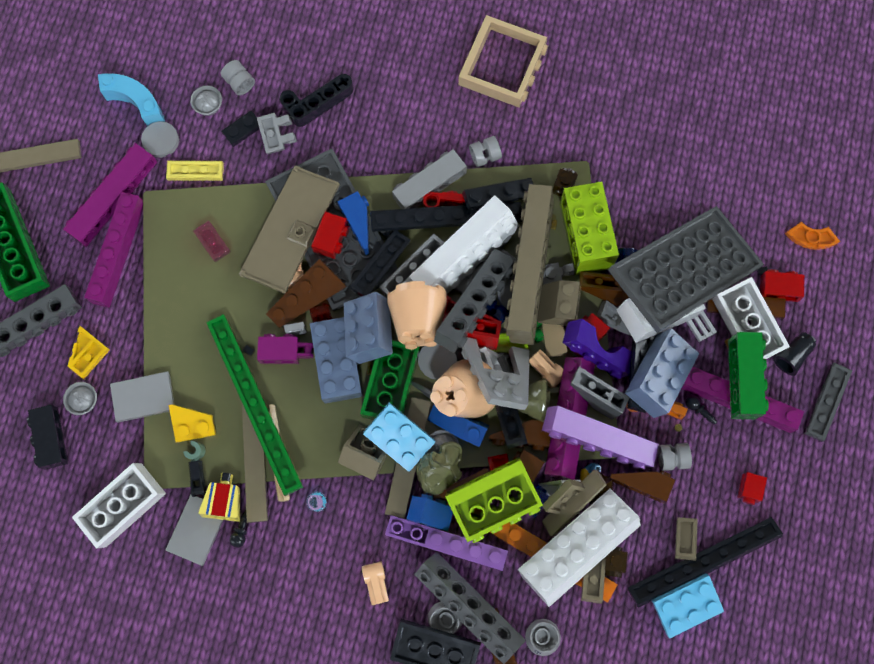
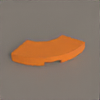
M800 222L785 233L797 245L814 250L827 249L840 242L829 227L812 229L803 222Z

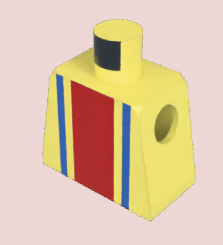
M221 473L220 483H209L199 510L201 517L240 522V488L237 485H232L233 474Z

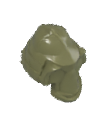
M544 378L529 384L528 406L525 410H518L544 422L547 408L557 406L560 387L548 389V382Z
M454 441L445 442L440 445L439 454L432 451L420 458L416 464V473L425 494L439 495L460 479L462 472L457 465L462 459V447L459 443Z

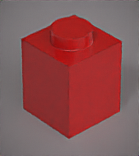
M749 472L742 474L737 497L743 499L744 503L751 505L761 502L767 477Z

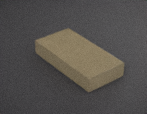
M677 517L675 559L696 560L698 519Z

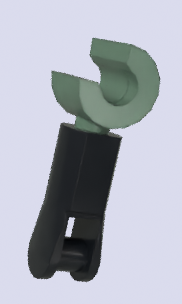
M191 441V445L196 448V452L194 454L190 451L183 452L186 458L191 459V462H188L192 497H196L198 494L205 496L206 485L203 462L199 459L204 457L206 449L202 443ZM195 481H200V486L196 487Z

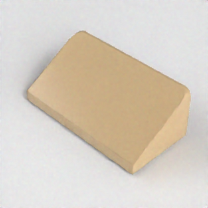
M542 323L546 355L549 358L566 356L567 346L562 343L565 335L564 326Z

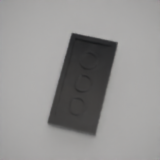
M401 619L390 660L402 664H475L481 642Z

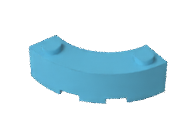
M98 74L100 92L107 101L119 100L132 103L140 110L141 117L147 126L158 121L165 122L162 110L155 98L140 82L120 74Z

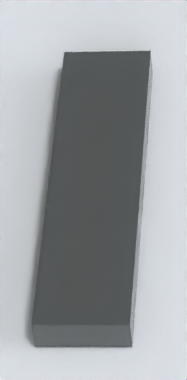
M837 363L831 364L804 434L821 442L825 441L853 370Z

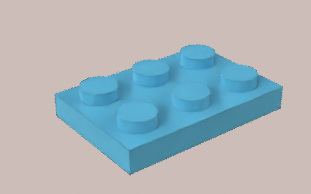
M390 402L363 432L364 436L409 472L436 442L435 439Z
M707 573L652 599L665 633L669 638L724 612L711 578Z

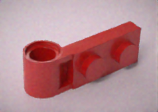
M456 191L429 192L423 197L424 208L466 205L463 195ZM429 201H435L436 205L429 206L427 203Z

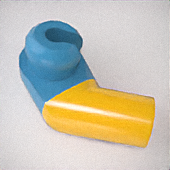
M596 463L588 464L581 470L580 480L583 481L594 469L601 472V466Z

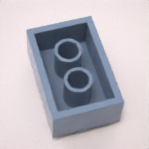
M374 292L345 302L346 357L358 364H362L393 354L391 317L387 298L378 292Z

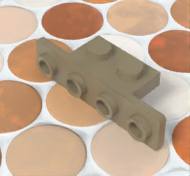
M594 469L582 482L572 479L564 481L561 487L548 497V500L543 504V508L546 512L550 513L542 522L550 536H555L606 486V482L598 470Z

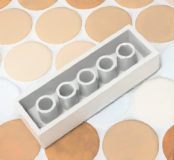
M494 195L409 277L412 281H425V285L434 287L440 285L448 294L452 289L458 287L460 282L470 275L478 264L484 262L494 249L499 248L509 235L514 234L519 224L511 210Z
M609 489L524 563L518 571L528 585L550 607L641 526L639 516L616 493Z

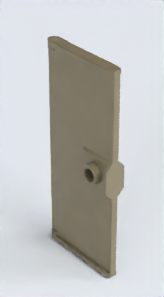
M294 166L239 272L240 277L250 279L285 294L307 249L311 247L325 211L327 212L340 184L301 167Z

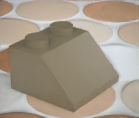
M559 280L542 285L538 323L567 326L569 321L578 320L581 297L580 282Z
M359 424L344 444L338 463L374 480L388 454L363 435L367 427Z

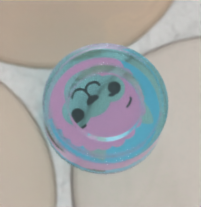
M312 492L307 497L306 503L311 511L321 512L327 505V498L321 492Z

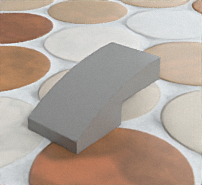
M607 300L602 301L597 317L606 325L631 336L616 310L617 307Z

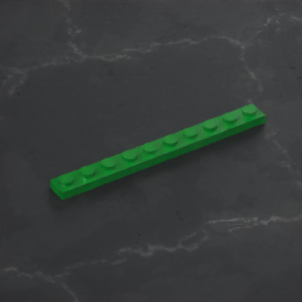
M223 314L206 322L283 495L287 496L303 488L302 482L226 316Z

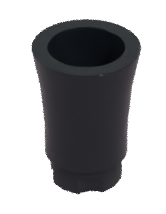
M806 332L800 333L789 344V348L781 351L773 358L776 366L788 375L795 376L798 373L800 367L816 346L815 338Z

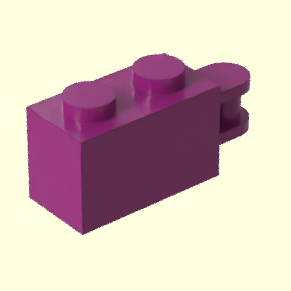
M264 334V337H258L257 360L260 364H299V359L314 358V354H312L313 343H300L298 337H295L293 334H284L283 337H276L274 334ZM300 348H304V353H300Z

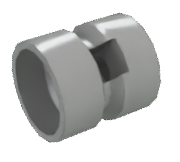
M238 60L227 63L221 70V77L226 83L230 84L231 89L237 95L247 93L255 84V79Z
M495 136L484 139L483 143L478 141L469 145L470 154L476 167L487 164L488 160L493 162L502 158L501 149Z
M677 443L674 447L671 444L659 445L658 460L660 469L662 471L674 470L675 467L679 470L690 469L692 466V455L689 444Z

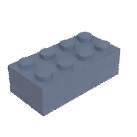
M344 317L310 323L321 398L324 404L363 397L358 363L346 357Z
M672 328L657 334L625 394L653 418L668 414L699 353Z

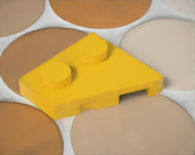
M80 326L77 331L79 335L76 343L73 345V353L67 366L82 379H85L110 349Z
M175 404L169 405L176 443L216 435L213 415L183 408Z

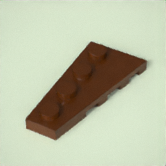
M319 259L266 315L280 328L343 290L347 285Z

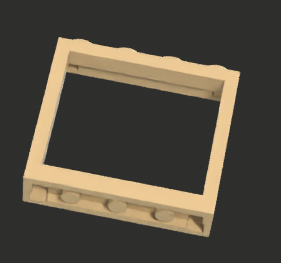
M486 15L460 72L459 85L520 107L522 101L525 102L529 93L527 92L528 86L532 87L535 76L533 75L535 70L539 71L542 63L540 60L541 56L546 55L549 46L546 45L547 37ZM491 30L537 46L517 93L471 76Z

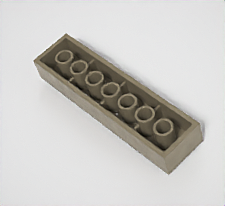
M529 184L528 191L524 193V203L526 204L525 209H522L521 212L523 226H519L518 237L520 238V244L516 245V256L518 257L517 262L513 264L515 280H511L510 284L512 299H508L507 310H509V317L505 318L504 329H506V336H509L511 343L534 345L554 209L552 186Z

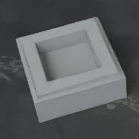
M304 322L284 325L286 334L297 336L307 333Z

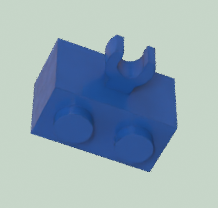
M422 494L421 497L412 496L406 520L448 532L453 512L451 507L447 506V501L440 499L433 501V496Z

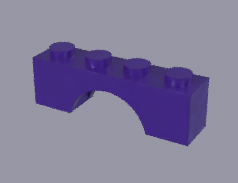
M583 319L568 322L562 343L568 346L571 351L579 353L585 360L591 361L597 365V368L605 370L613 378L620 379L630 376L631 351L624 346L608 348L605 351L598 342L594 326Z

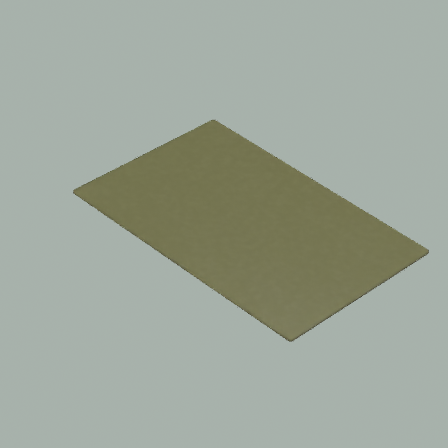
M587 161L467 169V173L439 193L456 191L462 194L466 189L532 178L534 185L552 186L553 189L558 172L562 168H571L578 174L575 186L591 184L590 166ZM414 173L348 178L355 191H358L361 197L365 196L369 203L367 210L370 216L371 211L401 209L393 199L392 191L399 183L408 181L409 177ZM266 183L145 191L143 194L144 376L168 371L170 373L175 405L213 415L216 435L176 443L170 412L144 417V467L162 489L190 487L188 462H191V459L186 458L183 452L190 451L193 454L196 452V448L191 445V441L200 442L205 446V455L199 460L203 462L206 486L211 482L220 483L221 473L233 474L232 484H245L242 401L206 323L223 314L229 322L265 404L275 405L279 434L300 480L362 476L339 464L338 461L344 444L358 425L368 427L373 421L363 418L360 412L375 359L358 364L363 397L324 404L321 398L314 348H312L314 358L299 359V364H260L257 360L258 337H264V334H274L276 337H283L286 334L284 325L279 328L266 315L285 294L239 275L276 203ZM553 194L554 209L548 247L552 249L548 264L558 262L559 267L571 264L572 260L560 209L561 197ZM524 200L514 201L521 202L522 209H525L526 203H524ZM429 201L427 204L429 206L436 205V202ZM523 221L517 222L519 226H523ZM462 226L397 230L411 240L410 244L396 260L397 268L433 234L446 242ZM519 227L514 234L510 235L511 238L502 248L509 254L512 253L514 240L520 241L518 237ZM378 231L380 237L385 243L388 238H386L380 231ZM303 257L302 270L305 274L310 269V266L305 257ZM575 273L562 277L563 281L579 282L580 275H575ZM378 288V289H376L375 291L371 292V293L378 292L379 294H381V295L384 296V294L382 293V291H381L380 288ZM454 289L447 294L454 302H457L462 295ZM581 290L578 319H582L585 315L589 317L591 313L597 316L600 305L604 300ZM497 295L491 306L487 305L486 314L502 322L501 331L504 329L505 318L509 317V310L501 306ZM326 299L285 325L304 322L307 333L295 337H298L300 343H313L310 323L344 317V306L333 311ZM391 317L392 340L399 342ZM607 334L599 342L605 351L609 348ZM544 340L539 343L534 341V345L528 344L529 359L539 349L546 354ZM246 345L255 350L252 356L243 352ZM300 348V353H304V348ZM567 348L566 356L550 357L554 364L557 363L564 369L566 357L578 356ZM417 362L413 382L433 389L438 379H431L425 376ZM529 363V384L542 380V376ZM595 365L593 375L613 387L610 374L605 370L597 368V365ZM412 384L404 411L406 416H408L412 397L431 401ZM431 401V406H430V410H429L428 417H429L430 412H431V410H432V408H433V405H434V403H433L432 401ZM588 403L587 417L617 428L616 418L609 419L596 411ZM495 407L484 417L474 418L490 425L480 447L456 436L462 447V459L457 465L459 469L489 467L488 457L507 454L510 462L517 451L522 452L523 450L514 447L508 449L506 443L504 446H496L492 444V441H489L490 435L502 431ZM517 409L521 423L537 420ZM427 420L425 428L427 434L430 435L434 431L444 430ZM582 445L580 447L578 461L611 459L601 456L599 451H587L583 449ZM524 446V450L545 463L547 462L549 448H544V451H535L530 446ZM265 455L266 482H275L274 472ZM388 455L378 474L394 473L397 462ZM195 481L196 487L200 486V481Z

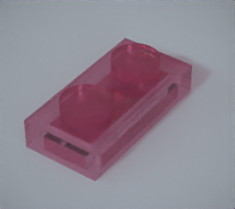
M207 221L193 231L214 262H217L231 252L210 221Z

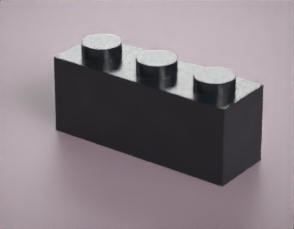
M47 405L28 410L29 417H27V423L32 431L30 441L35 449L33 456L35 465L40 469L47 470L68 464L58 407Z

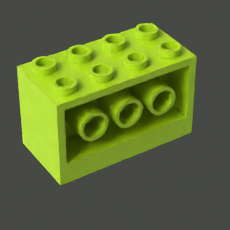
M597 182L564 188L560 209L575 275H580V271L592 273L608 270L615 264L619 253L603 183Z
M520 457L448 491L445 496L467 542L472 541L473 543L484 538L483 535L490 531L494 534L502 530V526L510 522L512 525L521 521V516L527 513L530 516L539 512L540 507L543 506ZM511 490L520 491L515 498L509 496ZM492 500H500L499 506L491 505ZM474 508L481 509V514H473Z

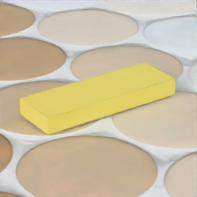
M167 161L166 179L176 181H223L224 163L223 161Z

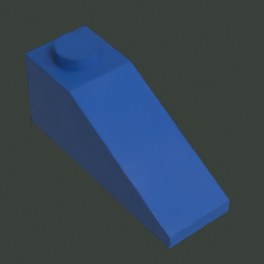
M357 191L339 200L338 205L343 216L347 218L348 225L365 255H368L369 220L367 207L369 203L365 196L361 197Z
M435 404L427 419L458 438L478 447L482 444L490 426L474 418L449 417L441 413Z

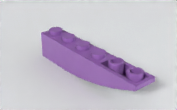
M392 515L390 516L385 533L389 537L503 571L508 553L507 550L481 542H467L464 537Z

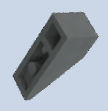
M581 367L577 368L570 383L596 411L611 420L623 414L630 398Z

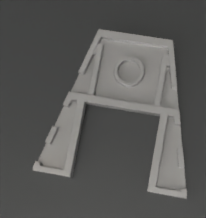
M468 338L461 354L465 360L468 359L471 365L470 371L473 375L477 376L479 380L477 384L487 403L525 410L528 406L529 350L513 346L510 348L509 356L514 373L486 369L483 367L477 339Z

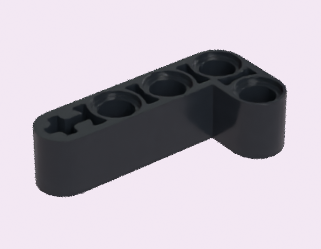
M341 74L301 101L293 91H283L280 95L283 110L289 115L291 121L296 126L303 127L349 97L354 91L352 79L347 74ZM328 94H334L331 97H326ZM312 104H318L316 107H311ZM297 114H303L301 117H296Z

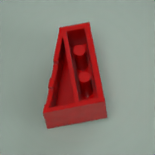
M447 296L443 321L457 303L452 301L449 296ZM485 314L482 320L478 318L476 321L478 324L472 334L468 333L466 337L477 339L479 348L487 347L490 350H497L502 322Z

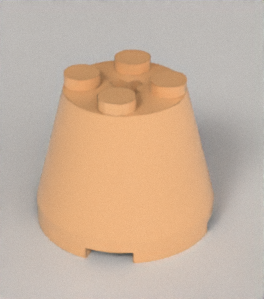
M410 281L396 285V289L387 294V304L399 342L404 344L406 349L410 350L416 349L419 346H436L437 343L434 342L436 331L442 324L447 304L446 290L440 285L436 287L425 285V281Z
M468 359L457 361L449 367L435 382L430 395V399L436 408L449 417L478 418L488 414L495 407V405L487 403L477 384L479 382L477 376L473 375L470 371L471 365ZM482 361L484 368L492 369L488 364Z

